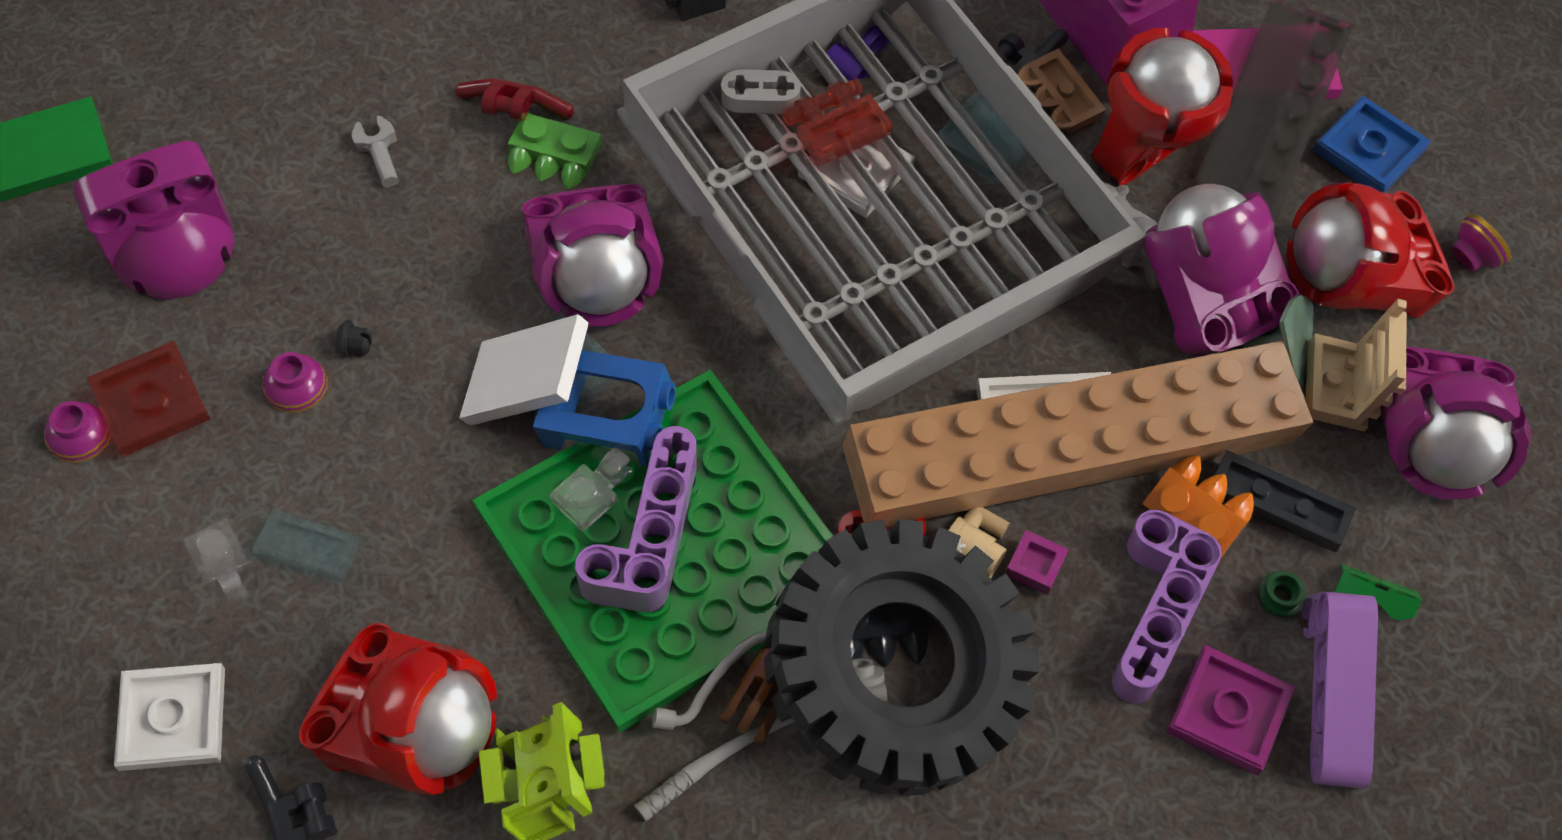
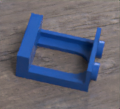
M581 350L568 402L540 408L534 421L533 429L545 448L562 450L566 439L635 452L640 464L648 466L654 440L657 434L663 430L661 423L665 411L671 410L673 407L676 385L672 383L665 364ZM587 375L639 385L646 395L645 404L641 411L627 420H612L574 413Z

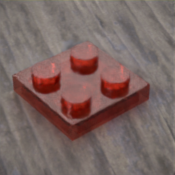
M175 341L87 377L122 457L211 419Z

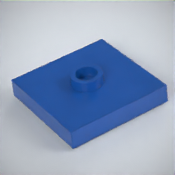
M1362 96L1316 142L1313 152L1358 183L1386 193L1427 150L1431 140L1365 96Z

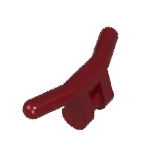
M490 78L460 82L455 87L456 95L462 99L483 96L481 111L485 114L496 116L498 112L510 114L511 119L525 121L528 109L534 103L563 119H570L574 115V108L571 104L535 86Z

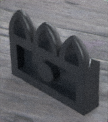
M901 603L885 604L870 610L860 619L853 632L851 640L852 660L862 658L863 645L866 644L873 659L882 667H887L894 656L896 641H899L905 655L914 663L919 664L928 646L930 630L926 612L917 607Z

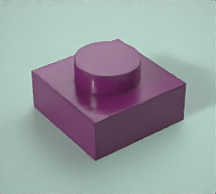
M1025 530L1005 574L1011 579L1048 595L1069 549Z

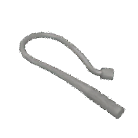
M766 632L750 636L719 663L697 693L686 713L677 715L675 710L655 708L652 727L673 731L675 726L688 724L695 719L706 698L720 678L744 653L757 644L765 643ZM780 718L776 719L768 734L794 723V720L791 718L781 722ZM760 726L726 742L682 768L681 771L674 774L675 776L666 780L662 786L657 787L650 795L644 797L643 801L640 800L633 806L635 811L644 822H647L661 808L663 809L671 803V800H675L683 791L688 790L691 785H694L708 771L732 754L753 743V739Z

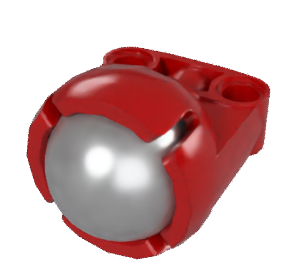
M1152 28L1135 35L1115 55L1107 81L1111 113L1100 142L1091 153V158L1120 186L1130 183L1179 148L1201 141L1212 133L1225 119L1233 96V77L1230 64L1218 47L1197 33L1181 30L1177 37H1169V28Z
M1349 182L1334 183L1324 186L1309 195L1295 214L1292 228L1297 229L1295 238L1288 241L1286 253L1290 277L1301 294L1319 305L1337 309L1367 308L1388 310L1397 299L1407 301V308L1404 312H1407L1408 316L1418 318L1454 290V283L1447 262L1433 229L1419 202L1407 192L1396 191L1394 194H1390L1362 184Z
M374 623L359 632L336 664L300 727L299 739L306 749L332 771L341 772L347 770L419 796L444 793V789L455 788L470 778L480 764L479 751L487 750L495 732L496 714L491 710L489 702L497 699L496 684L488 668L467 652L451 646L440 645L394 632L384 623Z

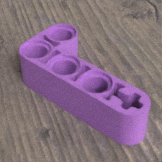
M670 426L659 432L654 440L629 549L607 545H591L579 553L575 565L578 588L581 595L587 601L639 612H652L665 604L670 591L697 470L696 440L688 429L680 426ZM674 454H678L676 469L669 467V460L673 459ZM662 493H671L676 496L670 501H661L656 498ZM652 535H662L667 538V540L660 544H651L646 541ZM596 569H604L610 572L606 578L600 580L588 577V574ZM644 577L653 578L658 582L650 588H641L635 585L639 579Z
M1148 510L1142 513L1137 519L1127 542L1128 553L1135 562L1162 575L1112 678L1113 689L1117 696L1125 702L1140 704L1149 700L1155 692L1217 568L1222 554L1220 544L1213 536L1160 510ZM1143 534L1155 536L1160 543L1155 544L1148 541ZM1186 555L1197 557L1203 565L1193 564ZM1173 592L1180 595L1185 603L1174 602L1167 593ZM1148 631L1160 632L1164 635L1167 642L1155 641L1150 637ZM1140 660L1149 663L1142 676V680H1138L1133 676Z
M1322 591L1308 596L1303 608V619L1308 620V628H1303L1304 636L1308 639H1315L1310 747L1311 778L1314 784L1366 789L1371 782L1373 772L1378 634L1377 601L1374 596Z

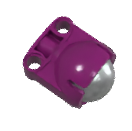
M620 184L566 191L532 198L522 205L526 242L534 279L542 299L557 313L563 309V314L566 318L578 314L589 322L588 326H610L628 320L644 307L642 294L650 299L653 297L661 281L663 256L648 210L647 191L644 187L636 184Z
M1196 185L1175 196L1164 209L1159 224L1146 231L1144 249L1150 265L1156 272L1175 326V342L1184 353L1202 354L1225 351L1242 345L1280 325L1279 321L1289 300L1299 295L1296 286L1290 282L1274 236V220L1269 206L1257 191L1240 194L1222 185Z
M1406 346V390L1402 394L1393 392V403L1389 407L1381 405L1387 433V444L1393 463L1401 475L1419 492L1440 499H1470L1484 494V483L1489 480L1498 488L1513 479L1526 461L1531 437V430L1514 386L1516 382L1515 372L1500 362Z

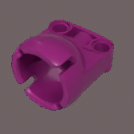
M193 141L177 142L114 163L80 178L73 187V194L86 227L94 236L109 267L123 285L139 294L145 289L148 296L165 300L194 295L213 284L225 270L223 259L230 261L235 244L232 221L203 150L199 144Z

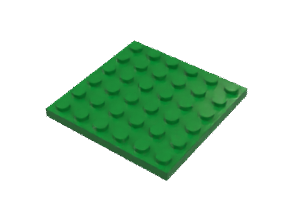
M711 369L676 388L673 407L671 410L665 411L661 423L663 429L670 426H680L688 429L694 435L696 440L697 470L669 595L665 604L659 609L652 612H639L589 602L580 593L575 569L579 553L591 545H607L629 549L648 466L640 464L635 452L577 442L472 500L480 518L618 733L652 714L655 708H662L705 682L719 663L740 643L752 635L766 632L769 618L778 607L775 603L786 584L814 550L818 552L824 542L833 537ZM643 407L635 410L634 412L624 416L619 420H627L629 418L634 417L641 411ZM674 454L673 459L669 460L670 468L676 469L678 454ZM662 493L656 498L661 501H670L676 496L671 493ZM652 535L646 539L651 544H660L667 540L662 535ZM596 569L589 573L588 577L600 580L606 578L610 572L604 569ZM644 577L639 579L635 585L641 588H650L658 582L653 578ZM765 642L755 645L746 653H744L736 662L748 656L749 654L761 648L762 646L766 645L767 643Z

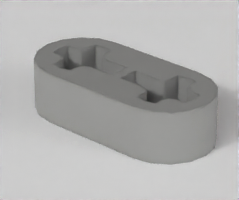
M733 70L722 78L721 101L732 112L784 114L795 110L799 105L801 85L799 79L787 71ZM735 88H744V94H735ZM777 89H785L786 95H778Z

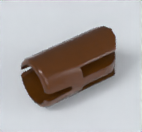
M771 648L762 649L757 653L720 716V721L727 725L735 710L738 709L746 693L753 701L736 728V731L744 735L761 705L770 707V711L765 715L753 739L758 744L764 742L778 717L771 699L779 689L777 682L766 683L764 658Z

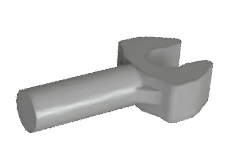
M377 116L379 133L375 136H367L361 123L356 122L352 131L356 151L371 153L383 187L387 188L397 185L399 180L387 150L390 144L397 141L392 124L385 118Z

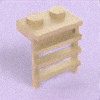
M1397 299L1357 344L1316 333L1308 341L1305 401L1312 419L1365 431L1368 428V418L1377 419L1381 415V405L1389 407L1393 403V392L1402 394L1406 390L1407 312L1404 311L1407 308V301Z

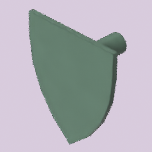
M1296 295L1289 300L1279 321L1280 325L1272 329L1270 334H1262L1244 343L1243 348L1283 341L1302 390L1307 374L1308 341L1312 338L1313 302L1307 296Z

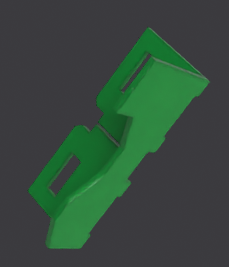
M1341 564L1343 573L1336 587V593L1374 596L1377 604L1383 607L1390 618L1398 621L1415 618L1422 601L1419 592L1387 580H1380L1374 575ZM1375 584L1382 585L1388 588L1389 590L1385 591L1383 589L1375 587Z

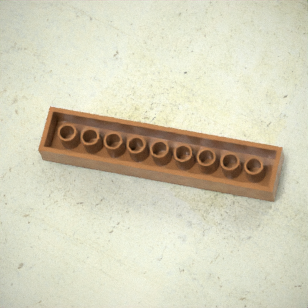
M1283 341L852 424L848 429L842 446L864 523L883 519L885 526L888 527L895 525L899 519H927L1169 469V467L1172 468L1177 462L1190 456L1198 455L1201 462L1222 458L1226 450L1235 454H1242L1293 443L1314 422Z

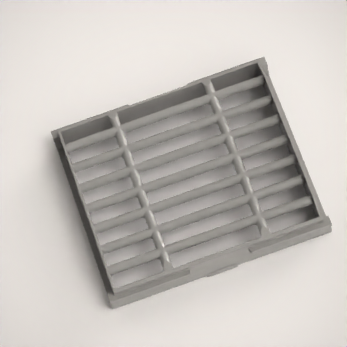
M794 0L623 80L624 106L617 109L618 117L691 221H698L729 264L754 300V311L835 426L851 419L852 413L869 409L1087 291L1122 262L1129 268L1142 261L1144 257L1140 251L1146 234L1041 108V103L1010 66L1004 63L954 0ZM907 1L953 59L938 67L929 65L890 15ZM872 26H878L917 77L905 83L895 82L859 35L867 32ZM838 42L845 43L883 93L870 100L860 98L826 54V51ZM810 59L848 108V111L835 117L826 116L800 82L801 91L798 107L814 127L798 135L791 133L777 114L756 113L778 145L764 152L755 150L720 103L722 78L727 73L739 69L782 70L794 74L791 70L792 67ZM964 71L1053 183L1038 191L1029 190L943 82ZM735 88V94H744V88ZM929 90L1017 202L1004 209L994 208L913 105L910 98ZM895 107L982 220L969 227L959 226L875 115ZM705 109L743 162L727 170L719 168L684 119ZM857 124L862 126L947 237L946 239L933 246L923 244L841 136V132ZM663 126H669L706 178L705 181L700 179ZM822 141L826 142L911 255L910 258L896 265L885 260L804 150ZM788 158L791 160L875 276L860 284L851 282L769 170L770 167ZM751 176L756 179L839 295L823 303L814 301L732 187L733 185ZM717 194L802 314H796L713 195ZM1065 196L1101 242L1079 253L1043 207ZM1028 215L1064 262L1044 271L1008 225ZM994 234L1029 281L1009 291L975 247L974 243ZM958 252L993 297V300L973 310L939 265V261ZM923 271L958 319L937 329L902 281ZM884 290H887L921 336V339L900 349L865 301ZM848 309L851 310L885 357L865 369L862 368L829 322V319ZM813 328L848 378L843 380L809 332L810 329Z

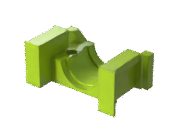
M562 702L553 705V715H550V720L545 715H542L543 722L521 732L515 731L505 736L498 728L495 729L496 745L516 762L519 802L501 811L503 827L518 840H549L569 830L575 831L573 813L566 808L568 806L573 807L582 817L592 814L591 803L584 789L583 779L579 776L573 765L569 746L579 743L578 734L582 731V722Z
M599 734L579 736L581 758L572 762L579 776L583 779L584 789L586 791L604 788L605 775ZM500 748L480 750L479 758L484 803L493 802V804L519 800L516 769L510 770L504 766L503 750Z

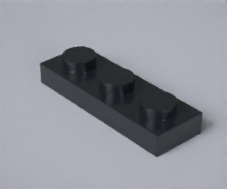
M1226 450L1215 475L1225 474L1227 477V492L1223 502L1227 503L1230 499L1240 494L1251 493L1254 500L1252 515L1335 553L1338 551L1356 511L1355 507Z

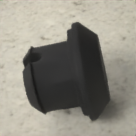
M347 319L339 325L336 333L335 347L342 359L349 357V353L365 355L370 351L369 345L372 344V332L367 327L354 326L351 319Z

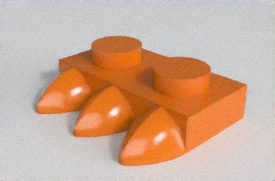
M1195 455L1184 458L1172 468L1169 467L1142 504L1150 510L1166 512L1213 536L1220 544L1222 558L1252 516L1254 508L1253 494L1244 493L1237 495L1223 505L1222 502L1227 492L1226 475L1219 474L1209 477L1196 486L1201 472L1200 456Z

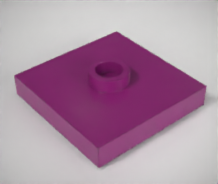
M1204 645L1200 650L1166 732L1259 776L1264 769L1295 686Z

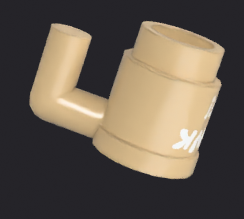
M983 507L968 510L963 518L958 517L948 531L961 536L956 549L958 552L966 555L976 545L994 560L985 572L991 579L1000 566L1007 549L995 543L996 538L978 528L981 527L1001 539L1010 522Z

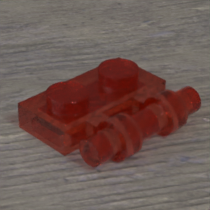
M856 78L846 83L841 81L827 86L826 92L813 98L808 95L794 102L793 107L782 111V117L787 126L790 127L801 121L804 123L798 126L797 138L818 167L891 134L892 122L871 94L857 100L854 98L862 94V86ZM833 106H834V108H836L835 110H833V111H831V112H828V113H826V114H824V115L822 114L823 111H825V110H827V109H829V108H831V107H833Z

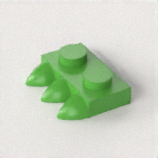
M527 113L525 121L518 122L508 142L509 169L511 173L515 174L524 170L533 160H536V177L538 181H544L552 177L562 167L563 185L565 189H570L582 182L587 176L602 144V136L600 133Z

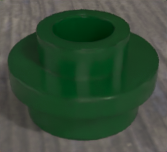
M1272 572L1266 575L1259 584L1257 591L1259 602L1268 613L1281 618L1292 617L1299 613L1305 605L1306 590L1304 584L1297 575L1291 572ZM1273 591H1283L1288 596V601L1280 600Z

